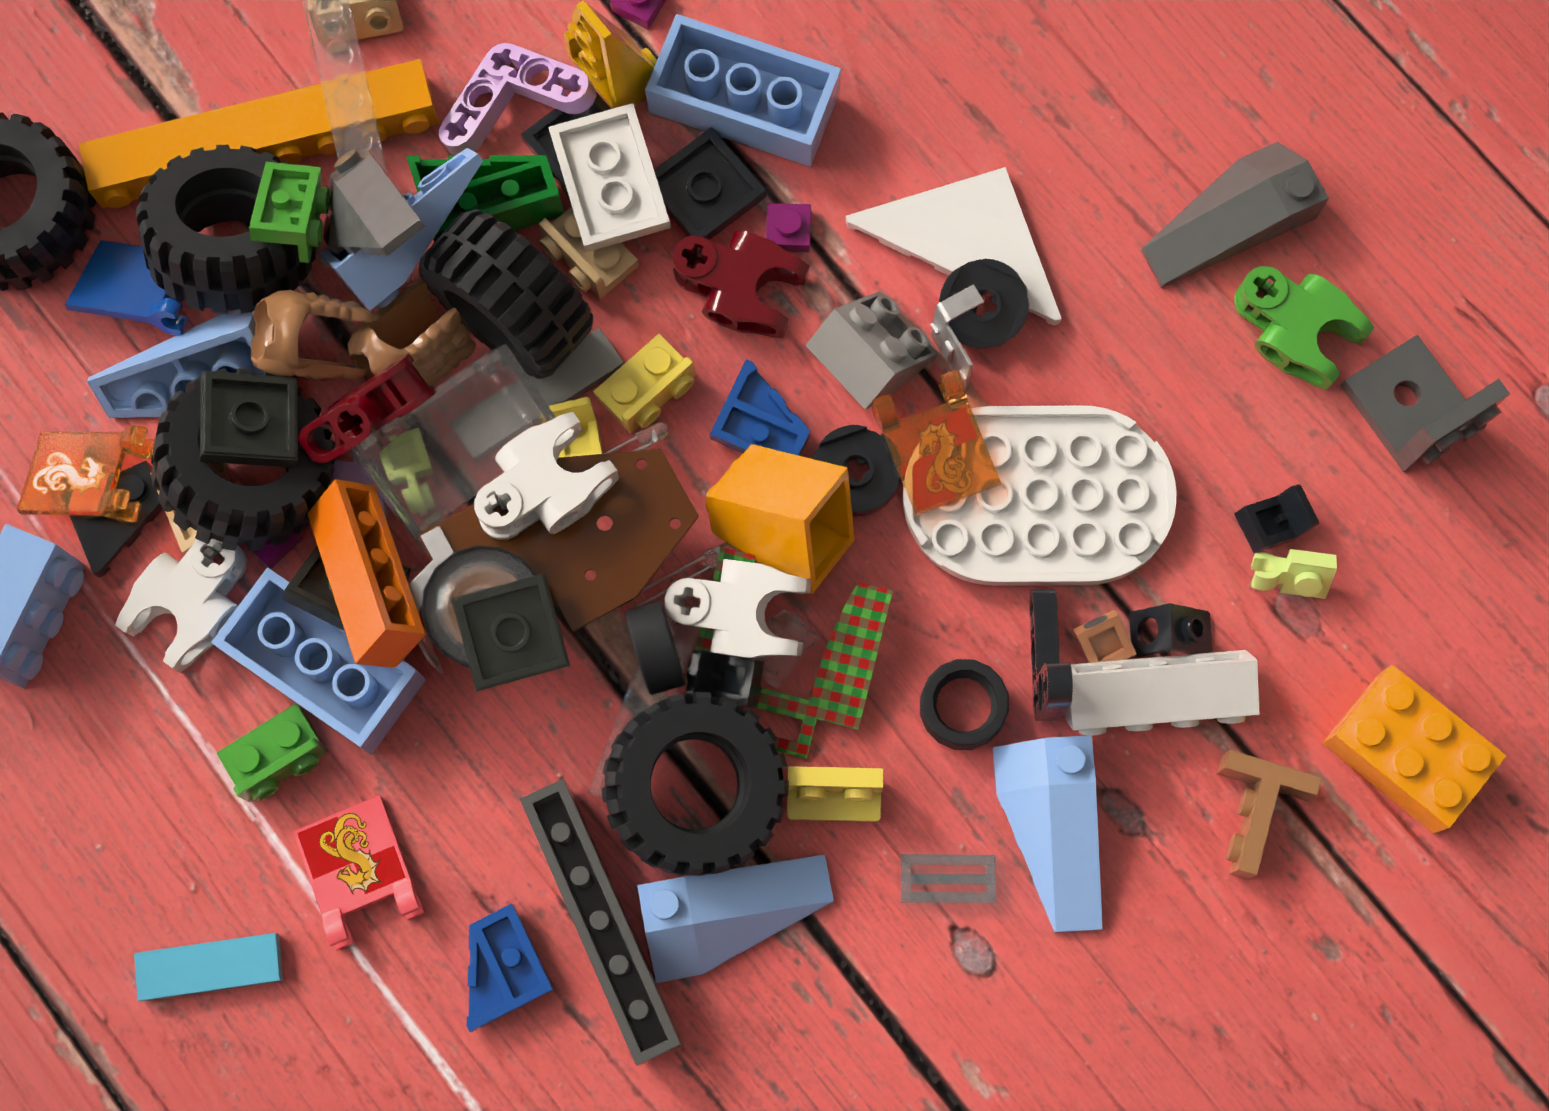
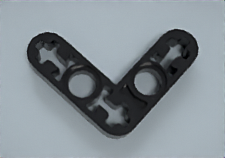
M1031 589L1029 615L1035 721H1059L1071 706L1073 679L1071 664L1059 663L1055 589Z

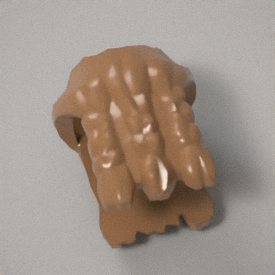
M422 279L410 283L404 292L400 293L390 304L373 312V323L364 322L351 336L348 342L349 356L353 358L354 366L367 369L365 376L368 379L410 353L414 359L413 365L427 385L434 386L439 379L447 376L453 368H457L460 361L468 359L474 352L476 344L470 338L468 328L464 324H460L461 317L457 309L452 308L443 315L442 311L437 309L436 299H431V294L428 293V285Z
M292 290L277 291L262 299L256 305L255 310L252 312L256 322L255 336L251 340V360L253 366L275 376H293L306 380L324 381L329 379L333 381L337 378L354 380L363 378L366 375L367 369L352 366L351 364L298 357V335L300 327L308 314L373 323V314L369 310L362 308L361 305L354 301L342 302L336 298L330 299L326 295H316L314 292L301 293Z

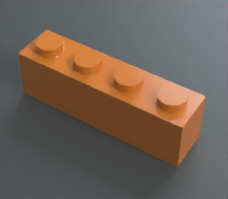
M335 479L307 514L355 664L396 668L426 634L375 486Z

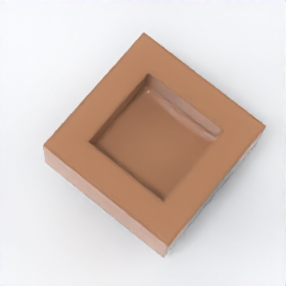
M1112 610L1073 629L1089 663L1126 660L1136 655L1135 649L1116 610Z

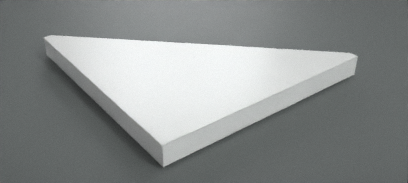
M1006 167L846 216L845 222L848 228L854 231L857 229L878 239L879 243L908 257L912 255L935 266L934 269L948 276L955 269L971 261L985 258L1001 261L1013 268L1027 286L1030 304L1029 312L1046 319V322L1053 326L1061 322V315Z

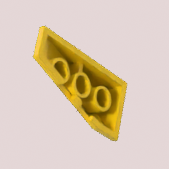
M581 1L576 5L571 16L573 21L567 26L569 30L563 35L568 57L578 69L586 73L595 90L611 109L631 103L635 107L646 99L645 89L657 62L656 58L649 49L644 48L641 50L627 34L586 1Z

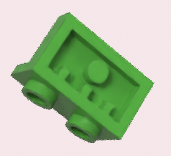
M274 162L265 163L249 226L251 241L298 245L299 262H310L313 247H320L322 242L323 224L322 220H320V214H328L330 205V188L322 185L321 167Z
M296 703L221 749L216 754L235 784L233 790L237 797L247 802L252 799L255 802H259L277 792L280 788L278 783L293 773L295 777H298L313 770L320 764L318 758L328 751L303 709Z

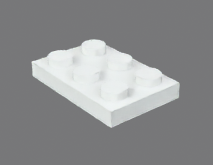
M633 103L548 127L585 252L671 228Z

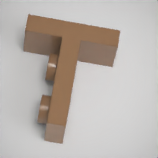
M1229 750L1221 756L1216 774L1252 784V788H1245L1242 793L1238 815L1244 816L1240 834L1233 833L1230 839L1226 860L1232 861L1229 874L1250 879L1257 876L1278 793L1308 801L1318 795L1322 777Z

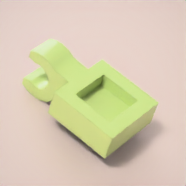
M1290 549L1287 558L1276 557L1264 552L1255 553L1251 563V570H1255L1251 587L1266 591L1280 584V593L1326 599L1337 570L1336 555Z

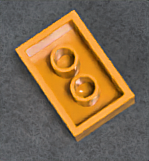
M1393 664L1374 678L1322 743L1433 834L1448 829L1453 825L1507 756Z

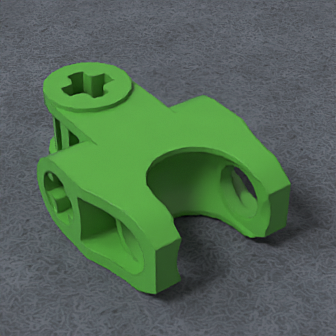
M1260 266L1247 274L1234 295V306L1238 314L1263 331L1255 342L1256 350L1260 355L1284 373L1300 378L1324 390H1327L1334 383L1340 372L1337 366L1320 351L1317 344V334L1333 332L1351 343L1361 345L1375 328L1368 317L1356 307L1345 292L1316 274L1306 275L1301 283L1297 285L1279 270L1271 266ZM1268 279H1271V280L1274 281V283L1271 284V283L1268 282L1267 280H1268ZM1258 290H1261L1266 294V296H1264L1263 299L1259 298L1255 294L1258 292ZM1250 305V306L1253 307L1254 309L1251 310V309H1249L1247 306Z

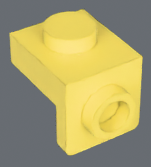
M584 397L546 407L549 421L560 415L573 412L581 422L582 432L560 452L558 458L603 454L599 427L590 398Z

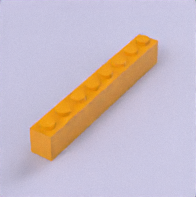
M421 59L78 144L90 194L102 208H121L129 205L132 200L139 199L142 189L146 184H150L149 179L159 168L165 170L167 163L171 159L179 155L182 158L190 155L191 150L201 147L206 151L216 149V145L228 144L230 149H240L241 145L253 147L256 153L263 154L264 151L271 153L280 159V163L285 161L287 164H296L304 157L320 153L323 155H333L341 152L348 146L360 143L377 144L384 141L388 136L400 133H421L427 130L429 126L439 124L427 74Z

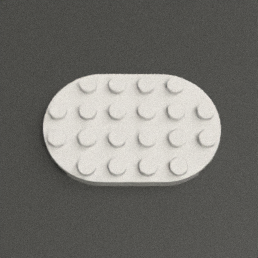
M984 406L967 409V414L978 439L956 446L958 452L956 450L953 451L952 459H948L949 467L957 465L960 468L961 465L954 462V457L960 455L962 457L961 461L966 465V469L962 473V480L955 486L958 488L966 486L967 480L964 474L968 470L973 473V476H970L972 486L965 494L956 495V498L917 511L913 501L912 469L918 460L931 455H920V442L909 461L903 485V508L906 522L915 542L922 552L939 568L961 580L975 584L992 586L1098 585L1121 579L1139 569L1155 554L1166 538L1175 515L1176 483L1172 467L1164 450L1157 441L1154 442L1143 430L1136 426L1134 420L1106 408L1096 406ZM933 443L934 454L938 453L935 443Z

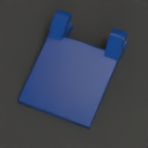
M100 240L65 303L67 310L146 322L156 326L165 333L176 336L182 335L188 324L187 317L178 316L182 303L169 298L165 289L158 287L151 278L150 270L146 267L142 246Z

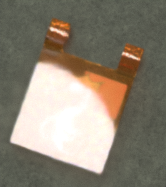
M958 370L940 375L941 382L938 386L946 403L912 416L898 419L890 394L872 400L874 405L872 407L873 415L884 435L915 516L1001 485L993 461L968 403Z
M139 425L128 426L121 432H40L17 511L23 515L105 516L122 522H136L141 504L139 502H128L130 493L124 489H116L125 454L142 459H152L155 439H146L148 429L145 426Z

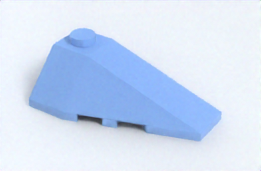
M466 148L425 176L418 184V188L421 191L415 195L412 193L403 195L426 227L388 256L367 255L362 248L356 254H349L346 249L340 254H335L329 247L320 253L322 258L369 311L376 306L378 308L387 306L399 295L400 291L398 288L406 282L483 162L478 153Z
M240 309L228 312V314L218 315L183 332L180 336H174L90 376L87 383L109 418L161 417L162 412L167 411L168 402L176 392H185L187 383L201 377L202 371L226 369L228 373H237L238 368L253 369V375H265L264 371L253 366L251 360V340L255 336L256 327L253 313H241Z
M1092 735L1041 738L993 747L996 796L1007 816L1017 846L1021 850L1033 878L1032 881L1054 933L1102 930L1097 793Z
M825 855L735 868L718 874L690 875L637 885L644 929L656 983L704 975L720 964L834 902Z

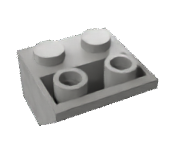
M880 291L835 308L805 345L865 410L891 397L939 354L930 345L926 334L920 329L913 327L900 313L898 305Z

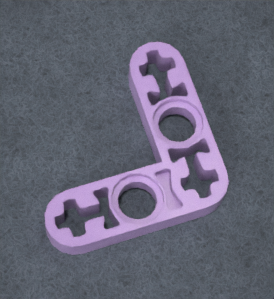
M498 44L486 54L439 128V137L447 150L454 156L466 148L476 152L515 93L565 113L575 115L583 113L593 105L596 98V90L586 73L580 69L514 44ZM512 62L515 65V67L519 70L518 74L514 68L509 67V65ZM542 71L549 72L548 79L544 83L537 86L530 85V81L535 74ZM561 84H563V86L565 87V89H568V90H571V91H574V92H571L569 95H567L566 92L564 91V89L561 87ZM493 93L492 100L486 106L474 107V103L480 95Z

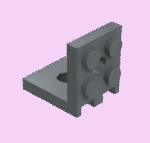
M1418 335L1347 378L1340 385L1403 472L1422 459L1427 465L1447 453L1450 450L1449 447L1460 439L1466 441L1487 427L1488 422L1502 413L1498 405L1510 395L1509 391L1498 379L1473 396L1465 399ZM1398 386L1410 388L1416 396L1415 405L1404 406L1400 404L1394 396L1395 388Z

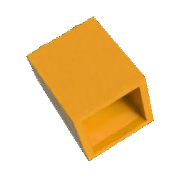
M751 444L739 459L732 463L730 469L717 484L709 489L706 495L705 507L709 513L711 533L739 551L755 555V561L760 564L771 566L789 575L812 580L811 594L814 593L855 540L847 467Z

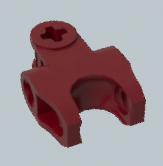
M735 231L728 247L702 236L693 235L685 237L677 243L672 256L674 264L673 273L678 285L686 291L707 298L702 309V314L707 319L740 333H754L775 338L784 337L788 327V318L781 312L764 305L757 297V292L763 285L772 281L786 282L796 286L805 285L810 265L799 257L787 252L774 241L746 231ZM695 260L702 261L694 269L688 267V265H693Z
M410 353L404 355L378 374L339 398L329 406L326 412L302 428L298 442L313 462L327 463L363 442L373 432L392 420L407 415L437 393L432 385H427L412 363L414 359ZM325 427L334 434L336 439L334 449L325 450L316 444L313 437L315 428Z

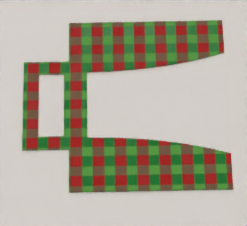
M720 547L712 581H721L723 559L755 563V555ZM862 582L857 583L831 634L817 672L810 700L760 687L758 704L755 708L803 720L798 742L776 737L778 740L773 743L778 752L807 759L817 719L859 729L893 590ZM701 627L696 650L711 651L714 629Z

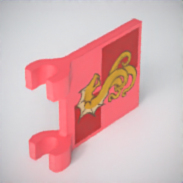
M380 795L293 831L322 915L327 940L330 946L335 945L336 950L355 944L353 933L345 918L346 915L393 895L395 896L400 914L406 916L408 921L425 914L424 906L411 879L385 804Z

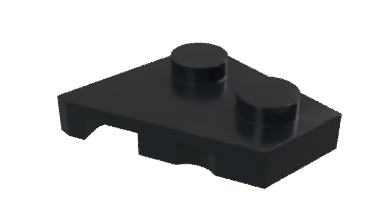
M147 461L110 477L101 512H70L75 492L62 497L90 568L98 578L106 575L111 569L108 565L125 545L130 547L141 535L144 525L153 521L163 510L158 501L159 494L152 484L150 474L152 472V465Z

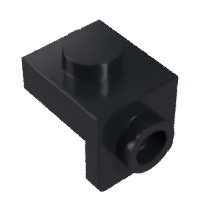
M1300 484L1289 487L1275 497L1244 506L1234 513L1254 554L1291 542L1319 524V520Z
M694 650L692 660L687 669L688 683L686 695L695 692H708L713 697L721 698L726 696L737 700V705L757 707L765 661L713 653L711 651Z

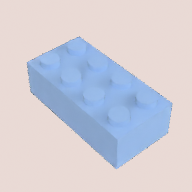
M676 14L645 89L648 112L702 131H707L712 127L720 137L811 167L840 93L841 68Z
M267 567L211 643L372 755L426 679L403 660L396 668L355 664L345 631L282 600L284 590L290 582Z

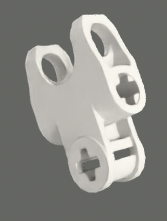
M573 412L560 415L546 423L527 429L503 446L495 456V461L504 473L484 485L478 491L474 500V509L483 531L491 538L509 540L539 519L549 533H558L586 515L594 504L618 481V470L610 460L600 462L591 469L579 473L563 470L557 464L560 452L582 432L581 422ZM500 505L502 509H508L509 512L501 517L498 512H493V509Z
M211 539L209 544L196 540L180 562L168 553L160 554L148 565L134 583L131 593L119 613L115 626L134 637L136 634L141 633L155 617L165 613L173 614L178 624L177 635L165 652L163 662L181 673L205 651L214 646L211 643L238 607L236 603L226 596L243 576L247 567L245 552L239 545H237L236 551L221 549L223 542ZM217 553L225 558L220 566L213 561Z
M723 559L720 582L694 578L680 579L667 589L664 598L665 609L675 622L683 625L714 629L711 652L748 658L778 655L801 656L803 642L775 636L768 629L765 622V609L769 601L780 593H810L812 580L789 575L764 564ZM694 596L700 598V607L691 608L685 606L686 597Z

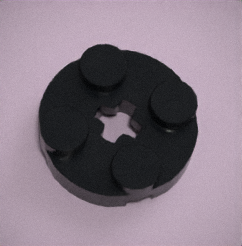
M985 258L968 262L955 269L948 276L941 289L939 303L973 284L981 296L986 291L992 292V301L997 304L994 313L987 311L981 317L976 314L978 308L976 306L951 320L949 326L959 342L970 347L989 348L1001 346L1015 337L1027 320L1030 306L1027 286L1013 268L1001 261Z
M848 425L830 432L819 444L813 459L847 467L848 470V462L856 460L859 466L866 465L869 471L863 474V480L861 481L849 478L852 516H866L875 513L885 507L896 495L901 475V460L893 442L882 433L879 435L875 431L867 430V427L861 425Z

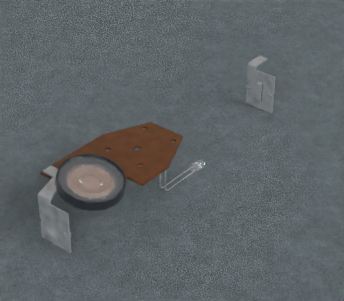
M974 284L937 304L933 323L930 324L932 326L931 337L964 392L968 389L973 363L949 326V322L984 303ZM955 350V351H954V356H953V359H952V358H951V356H952V351ZM662 422L656 423L644 431L636 433V437L604 454L558 458L557 464L563 470L572 473L584 472L600 462L610 460L618 470L619 475L618 481L594 504L586 515L558 533H549L539 519L509 540L491 538L483 531L475 512L474 504L418 533L432 559L409 583L417 611L419 612L422 608L421 615L426 629L424 628L426 635L418 644L426 660L441 675L444 674V671L433 652L432 642L444 656L465 667H470L451 598L545 573L553 604L557 602L571 630L575 632L632 601L634 607H639L667 592V589L638 605H635L633 601L641 592L703 558L706 559L709 566L688 578H693L709 568H716L720 547L737 551L735 547L725 542L712 550L704 552V556L645 587L699 517L662 450H646L669 434L668 426ZM635 439H638L641 447L634 451L611 453ZM639 460H645L647 467L640 470L636 467V463ZM500 505L493 509V512H498L501 517L509 512L508 509H502ZM603 516H608L613 521L612 527L606 531L600 530L597 527L598 519ZM678 519L681 525L679 528L673 529L669 525L670 521ZM593 570L596 572V577L593 580H587L585 573Z

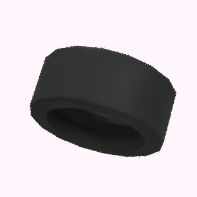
M661 601L626 610L625 615L632 643L649 694L655 695L684 686L686 684Z
M956 659L940 665L928 677L920 696V717L926 731L938 743L953 750H973L986 745L999 733L1009 712V694L1003 679L990 666L974 659ZM957 678H970L979 682L987 690L991 699V712L987 721L980 728L972 731H957L948 727L941 720L937 711V697L940 690L948 682Z

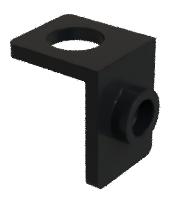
M1168 603L1132 611L1129 615L1130 641L1136 652L1135 657L1166 651L1187 654L1212 653L1211 617L1208 611ZM1153 618L1158 624V634L1152 643L1146 644L1142 638V628L1148 619Z

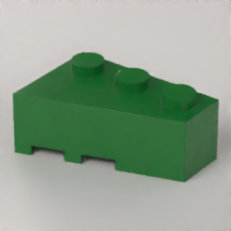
M490 155V159H482L483 162L433 238V241L435 243L461 213L471 210H480L483 214L488 213L494 216L497 221L504 222L510 226L513 231L536 225L544 218L552 220L560 217L564 210L547 156ZM406 156L417 192L421 191L418 188V184L425 176L454 156H448V159L422 160L420 156Z

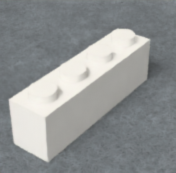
M1247 650L1071 664L1073 695L1071 706L1065 713V719L1072 730H1079V733L1082 735H1100L1107 732V727L1125 726V729L1128 731H1147L1152 729L1155 723L1171 722V725L1174 727H1194L1199 725V720L1215 718L1220 723L1234 724L1244 722L1245 716L1260 715L1257 659Z

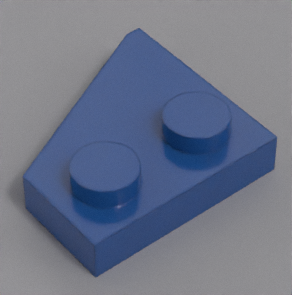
M746 359L709 435L711 440L742 454L753 444L801 456L810 437V430L796 414L789 410L786 406V401L776 389H772L758 373L755 364Z
M511 903L469 925L468 948L470 949V965L468 966L467 985L469 987V1015L467 1016L466 1024L469 1032H474L555 990L514 904Z

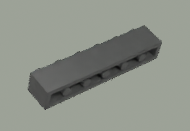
M562 779L520 798L636 1066H641L683 1046L684 1044L569 785Z

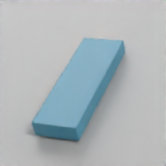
M278 933L134 953L138 1001H149L283 981L280 936Z

